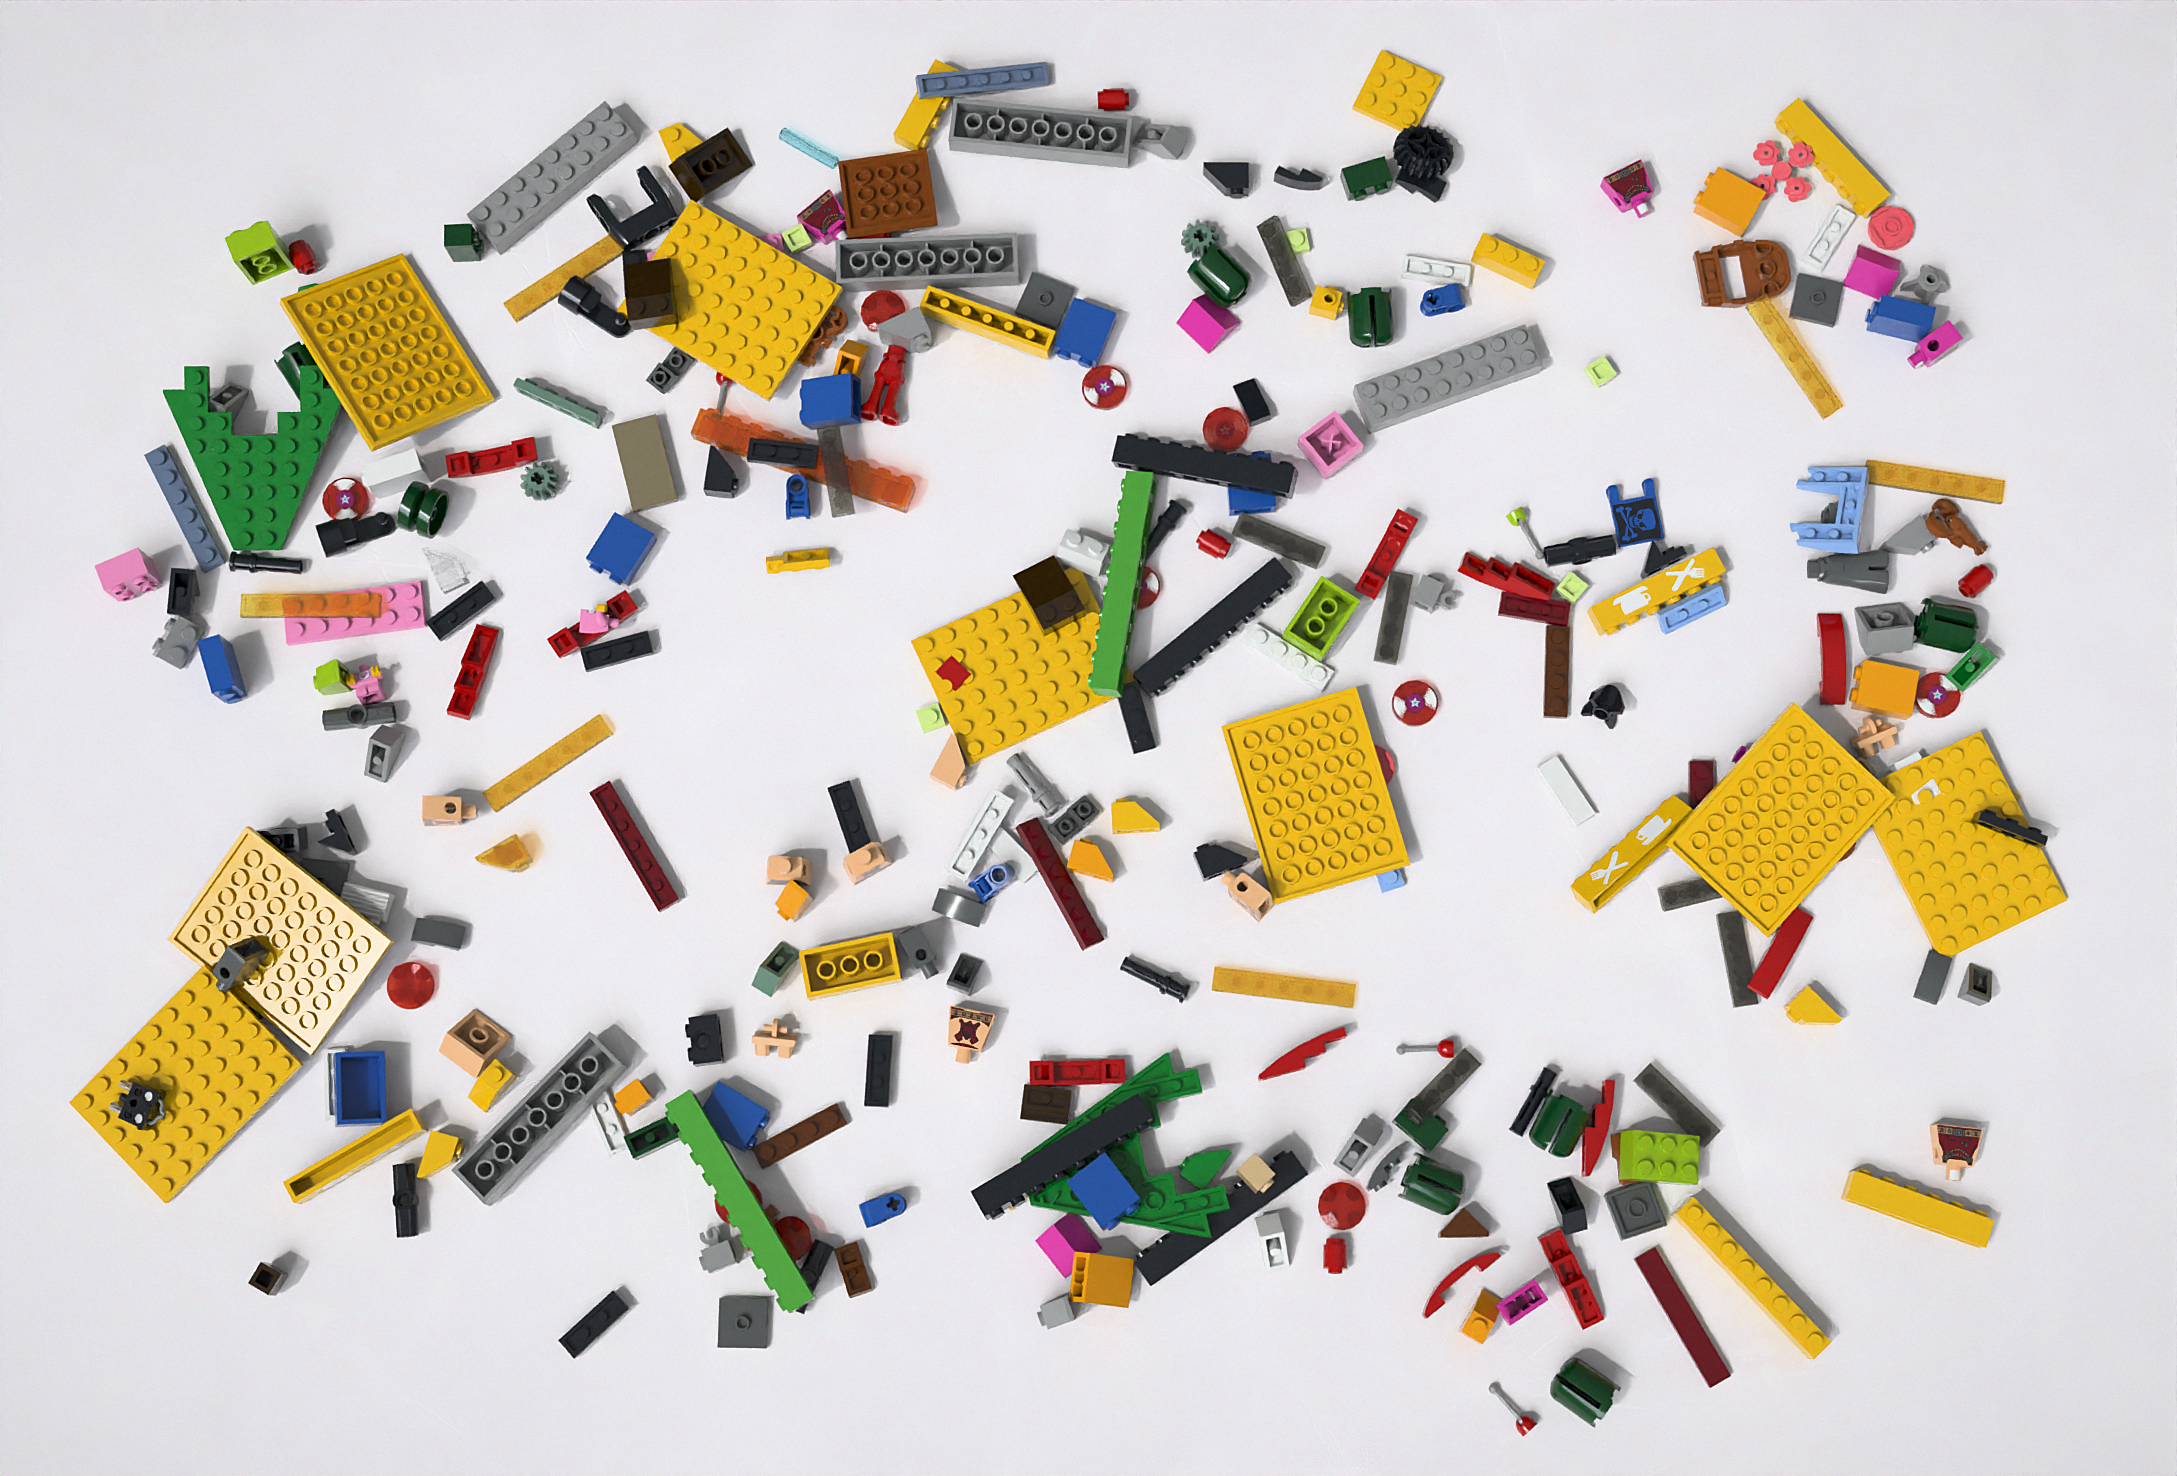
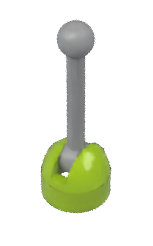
M1519 507L1506 515L1511 525L1521 527L1535 551V557L1542 559L1544 552L1539 550L1525 527L1526 513L1522 507Z

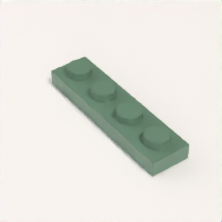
M517 377L513 386L518 393L599 429L602 420L598 415L599 412L589 406L583 408L570 397L561 398L557 396L558 393L548 387L544 390L537 387L538 384L531 379L525 378V380Z

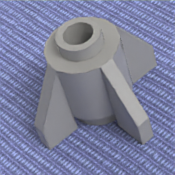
M1922 265L1920 275L1914 280L1903 283L1900 286V291L1913 290L1917 297L1922 298L1921 304L1929 305L1931 296L1935 292L1945 293L1948 290V285L1936 271L1927 265Z

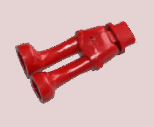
M889 345L887 353L883 354V360L874 374L875 382L868 401L861 405V418L869 421L877 420L884 387L889 385L879 419L886 425H899L900 414L896 410V401L901 385L905 382L904 370L907 360L905 358V348Z

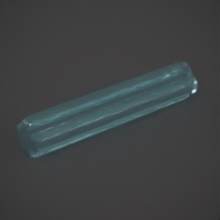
M786 127L780 131L779 139L831 169H835L838 165L839 158Z

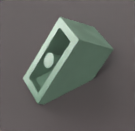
M780 942L759 966L751 986L772 997L782 986L799 959V952Z

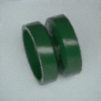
M413 481L408 486L400 503L397 517L398 527L408 532L417 530L420 536L428 539L434 538L446 517L449 504L448 492L436 487L430 490L427 484Z

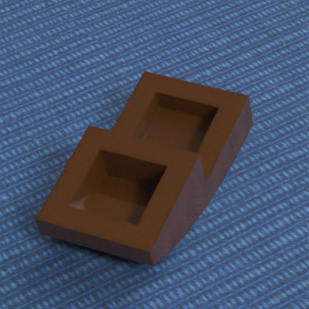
M857 1241L834 1249L849 1298L851 1299L873 1291Z

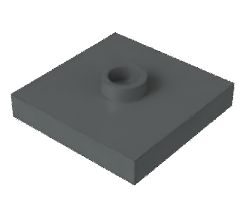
M1032 272L1015 310V314L1057 331L1074 293V288Z
M1799 273L1788 317L1833 328L1844 283Z
M301 858L300 866L341 897L344 883L348 879L350 863Z
M1640 1182L1603 1195L1621 1241L1667 1226L1651 1182Z
M719 1298L717 1348L767 1349L768 1299Z

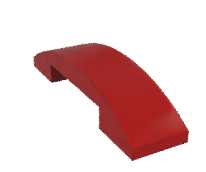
M529 437L511 441V445L473 453L463 451L445 455L448 477L465 478L487 475L538 460L535 438Z
M1397 509L1354 590L1373 600L1376 599L1418 521L1417 518Z
M624 590L606 602L608 611L605 614L610 615V618L619 619L620 625L632 616L638 608L627 591ZM580 622L570 628H563L547 638V641L559 659L588 646L615 628L609 627V631L601 633H580Z
M1817 614V637H1820L1821 656L1820 705H1844L1846 695V646L1841 614Z
M1125 1059L1029 1061L1030 1085L1078 1086L1125 1083Z
M1498 1252L1472 1258L1450 1271L1436 1285L1427 1299L1422 1312L1424 1319L1429 1318L1445 1304L1439 1295L1473 1266L1479 1272H1483L1501 1257Z

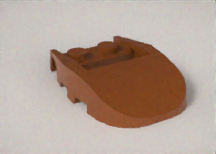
M1743 239L1735 240L1730 244L1713 246L1711 251L1701 254L1699 251H1695L1692 257L1695 262L1702 300L1701 306L1739 308L1771 300L1784 292L1791 280L1787 254L1774 241L1755 240V242H1743ZM1738 256L1746 297L1727 299L1719 258Z

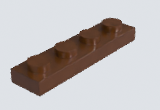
M1547 625L1545 627L1543 718H1567L1569 626Z
M835 1103L754 1146L752 1150L762 1170L845 1127L848 1123L838 1104Z

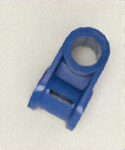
M1453 283L1426 291L1420 303L1422 314L1433 317L1465 308L1466 304L1460 284Z
M794 474L788 478L786 483V519L791 520L792 517L810 519L811 510L807 481L802 475ZM800 482L804 484L800 491L792 490V486L795 483Z
M1007 863L996 864L974 878L968 885L970 888H974L981 898L980 902L984 904L1014 880L1015 871ZM1000 868L1005 872L1003 881L998 877V870Z
M891 1193L866 1201L858 1206L866 1228H870L904 1213L907 1202L902 1195ZM893 1198L901 1203L897 1205L898 1210L889 1207L892 1204Z

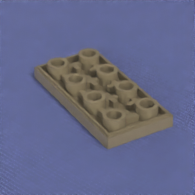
M654 414L612 425L633 512L677 502L678 497L657 415Z

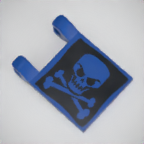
M1652 478L1645 479L1641 485L1645 495L1642 497L1619 501L1616 485L1608 486L1606 489L1619 548L1652 542V540L1665 539Z

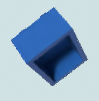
M385 1051L335 1052L333 1055L335 1127L376 1126L386 1123Z

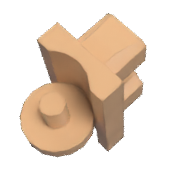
M1867 716L1862 719L1863 726L1857 728L1861 735L1849 740L1850 745L1857 748L1860 755L1862 754L1864 758H1869L1876 754L1873 743L1879 741L1881 749L1884 750L1896 746L1894 734L1898 733L1896 726L1890 727L1887 723L1882 725L1880 719L1872 721Z
M774 1018L773 1025L764 1024L763 1031H755L754 1036H752V1044H755L757 1056H769L770 1045L779 1046L778 1057L790 1058L798 1042V1035L786 1034L788 1026H780V1020Z

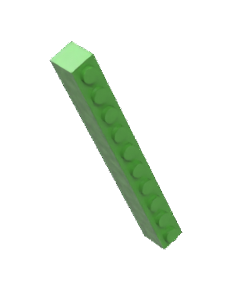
M1126 471L1125 479L1121 481V491L1123 494L1122 499L1118 501L1117 505L1119 517L1118 521L1114 523L1115 541L1110 546L1112 559L1111 564H1108L1106 570L1108 582L1107 586L1103 588L1104 606L1099 611L1101 624L1100 629H1097L1095 635L1097 647L1096 651L1092 653L1093 671L1088 676V686L1098 696L1122 697L1158 484V480L1153 472Z
M689 1089L665 1104L668 1109L665 1112L668 1120L672 1125L676 1123L680 1130L677 1133L684 1145L688 1143L692 1152L689 1154L696 1166L701 1165L704 1170L702 1177L708 1186L713 1185L717 1192L714 1194L715 1199L721 1207L725 1205L729 1212L726 1216L732 1227L735 1228L737 1226L742 1234L739 1236L740 1241L746 1249L750 1247L754 1254L751 1259L758 1270L762 1268L765 1272L766 1277L764 1281L770 1290L775 1289L779 1296L776 1301L782 1311L787 1310L788 1313H793L817 1298L694 1091Z

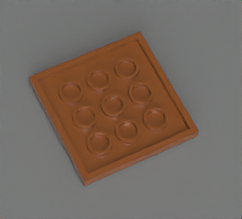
M927 148L838 161L848 238L938 225Z

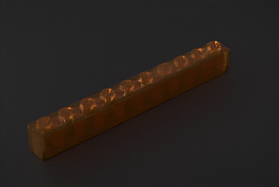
M700 408L690 432L694 440L746 458L750 438L806 444L805 441L799 438H786L783 433L776 430L771 432L763 430V427L756 423L748 425L736 416L729 415V417H725L713 408H708L707 410ZM819 446L816 470L766 464L791 474L802 475L811 481L906 514L916 491L915 482H912L913 479L908 476L900 475L898 477L892 475L891 471L879 467L875 469L869 467L870 464L865 461L857 460L855 462L849 460L848 456L838 452L835 454L829 453L822 446Z

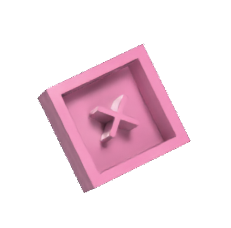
M1333 411L1301 435L1297 444L1325 480L1360 455L1364 446L1336 411Z
M139 548L95 565L104 591L117 601H129L134 598V595L153 591L157 585L162 584L153 560Z

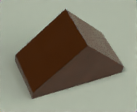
M1461 1208L1438 1232V1238L1489 1237V1231L1465 1208Z

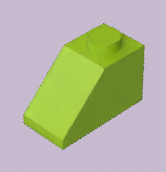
M338 659L331 660L317 667L316 676H313L315 689H318L323 696L351 692L350 686L346 685L345 675L350 676L349 669Z

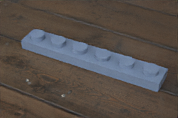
M1046 62L922 74L915 77L919 100L1043 87L1050 84Z
M164 444L145 454L144 456L202 572L207 573L225 564L226 562L168 447Z

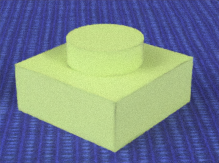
M802 223L781 233L792 255L812 246V242Z
M1305 228L1283 232L1287 256L1310 252Z
M1605 356L1589 364L1584 369L1596 388L1617 375Z
M1570 571L1555 591L1573 605L1586 590L1588 584Z
M938 703L916 711L924 734L946 726Z

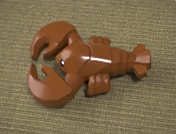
M837 306L831 308L837 314L833 317L832 313H828L832 327H829L828 323L823 320L804 349V353L797 360L803 366H815L816 361L813 357L820 348L828 349L833 341L832 337H828L835 334L841 335L846 331L848 318L843 309Z
M1943 498L1933 503L1932 511L1927 515L1925 521L1926 527L1932 535L1937 538H1947L1951 544L1958 548H1962L1964 544L1974 549V553L1977 556L1982 555L1986 551L1988 546L1985 545L1983 540L1978 541V538L1968 524L1959 517V509L1955 503ZM1939 509L1938 515L1935 517V510Z

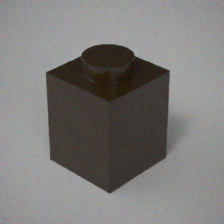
M260 1262L248 1284L267 1295L276 1296L289 1274L269 1262Z

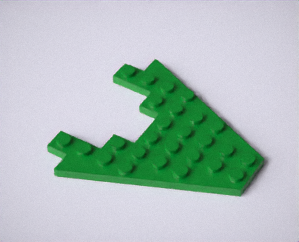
M318 365L300 366V412H277L278 435H234V413L210 412V367L184 366V389L163 390V394L233 550H282L342 403L332 388L325 389V376Z
M1165 1053L1021 1158V1161L1137 1093L1154 1121L1149 1130L1161 1128L1156 1104L1202 1094L1198 1070L1193 1069L1174 1074L1170 1055ZM1138 1132L1130 1136L1131 1140L1119 1147L1116 1144L1109 1149L1110 1152L1107 1156L1142 1201L1138 1204L1140 1208L1130 1216L1125 1214L1119 1219L1121 1223L1211 1238L1207 1215L1230 1210L1224 1185L1177 1195L1172 1172L1148 1177ZM1094 1157L1093 1159L1089 1160L1088 1163L1090 1164V1163L1093 1162L1097 1157ZM1074 1169L1067 1173L1068 1177L1059 1183L1053 1181L1048 1184L1044 1192L1036 1196L1034 1194L1029 1195L1032 1207L1092 1217L1067 1184V1181L1081 1170L1076 1171Z

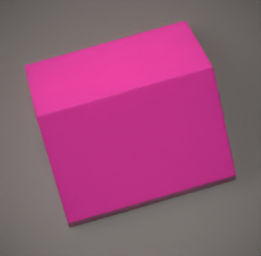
M1858 245L1843 281V286L1875 299H1879L1882 294L1888 296L1899 274L1901 261Z
M1203 294L1192 300L1176 324L1209 354L1241 322L1226 308L1218 307L1206 294Z
M1071 1213L1066 1214L1035 1240L1064 1278H1067L1072 1273L1074 1252L1096 1254L1102 1249L1101 1245L1077 1215Z

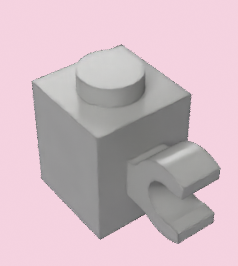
M1423 574L1410 605L1430 614L1435 604L1441 606L1446 611H1450L1452 606L1448 605L1445 599L1451 598L1455 600L1457 595L1453 592L1440 594L1444 583L1440 582V578L1428 574V576Z
M711 1228L713 1238L710 1240L706 1239L704 1232L700 1233L701 1241L710 1247L700 1250L702 1256L699 1257L702 1269L704 1271L708 1270L710 1274L739 1263L731 1241L726 1240L720 1243L719 1232L716 1228Z

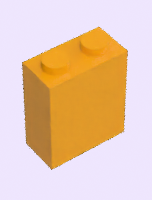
M1718 167L1714 174L1710 172L1704 182V185L1707 186L1705 191H1699L1693 202L1696 204L1693 212L1741 237L1766 192Z
M1864 659L1855 666L1853 671V679H1856L1855 687L1851 688L1849 694V701L1852 702L1851 709L1907 720L1913 713L1919 671Z
M1074 1252L1069 1301L1129 1308L1134 1259Z

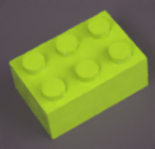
M268 221L256 222L247 229L236 230L230 236L225 237L234 263L252 285L295 268L285 243Z
M1321 576L1284 630L1282 639L1321 663L1358 609L1361 600Z
M1641 1130L1621 1131L1619 1180L1684 1186L1698 1185L1700 1136Z

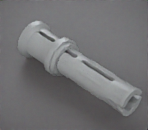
M1019 753L1012 755L1006 761L1033 795L1032 800L1034 803H1038L1044 810L1046 818L1053 816L1063 807V804L1057 802L1050 793L1051 789L1039 781Z

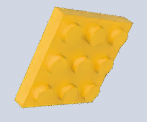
M1381 49L1353 104L1352 110L1398 131H1403L1404 128L1408 129L1411 125L1417 127L1442 77Z

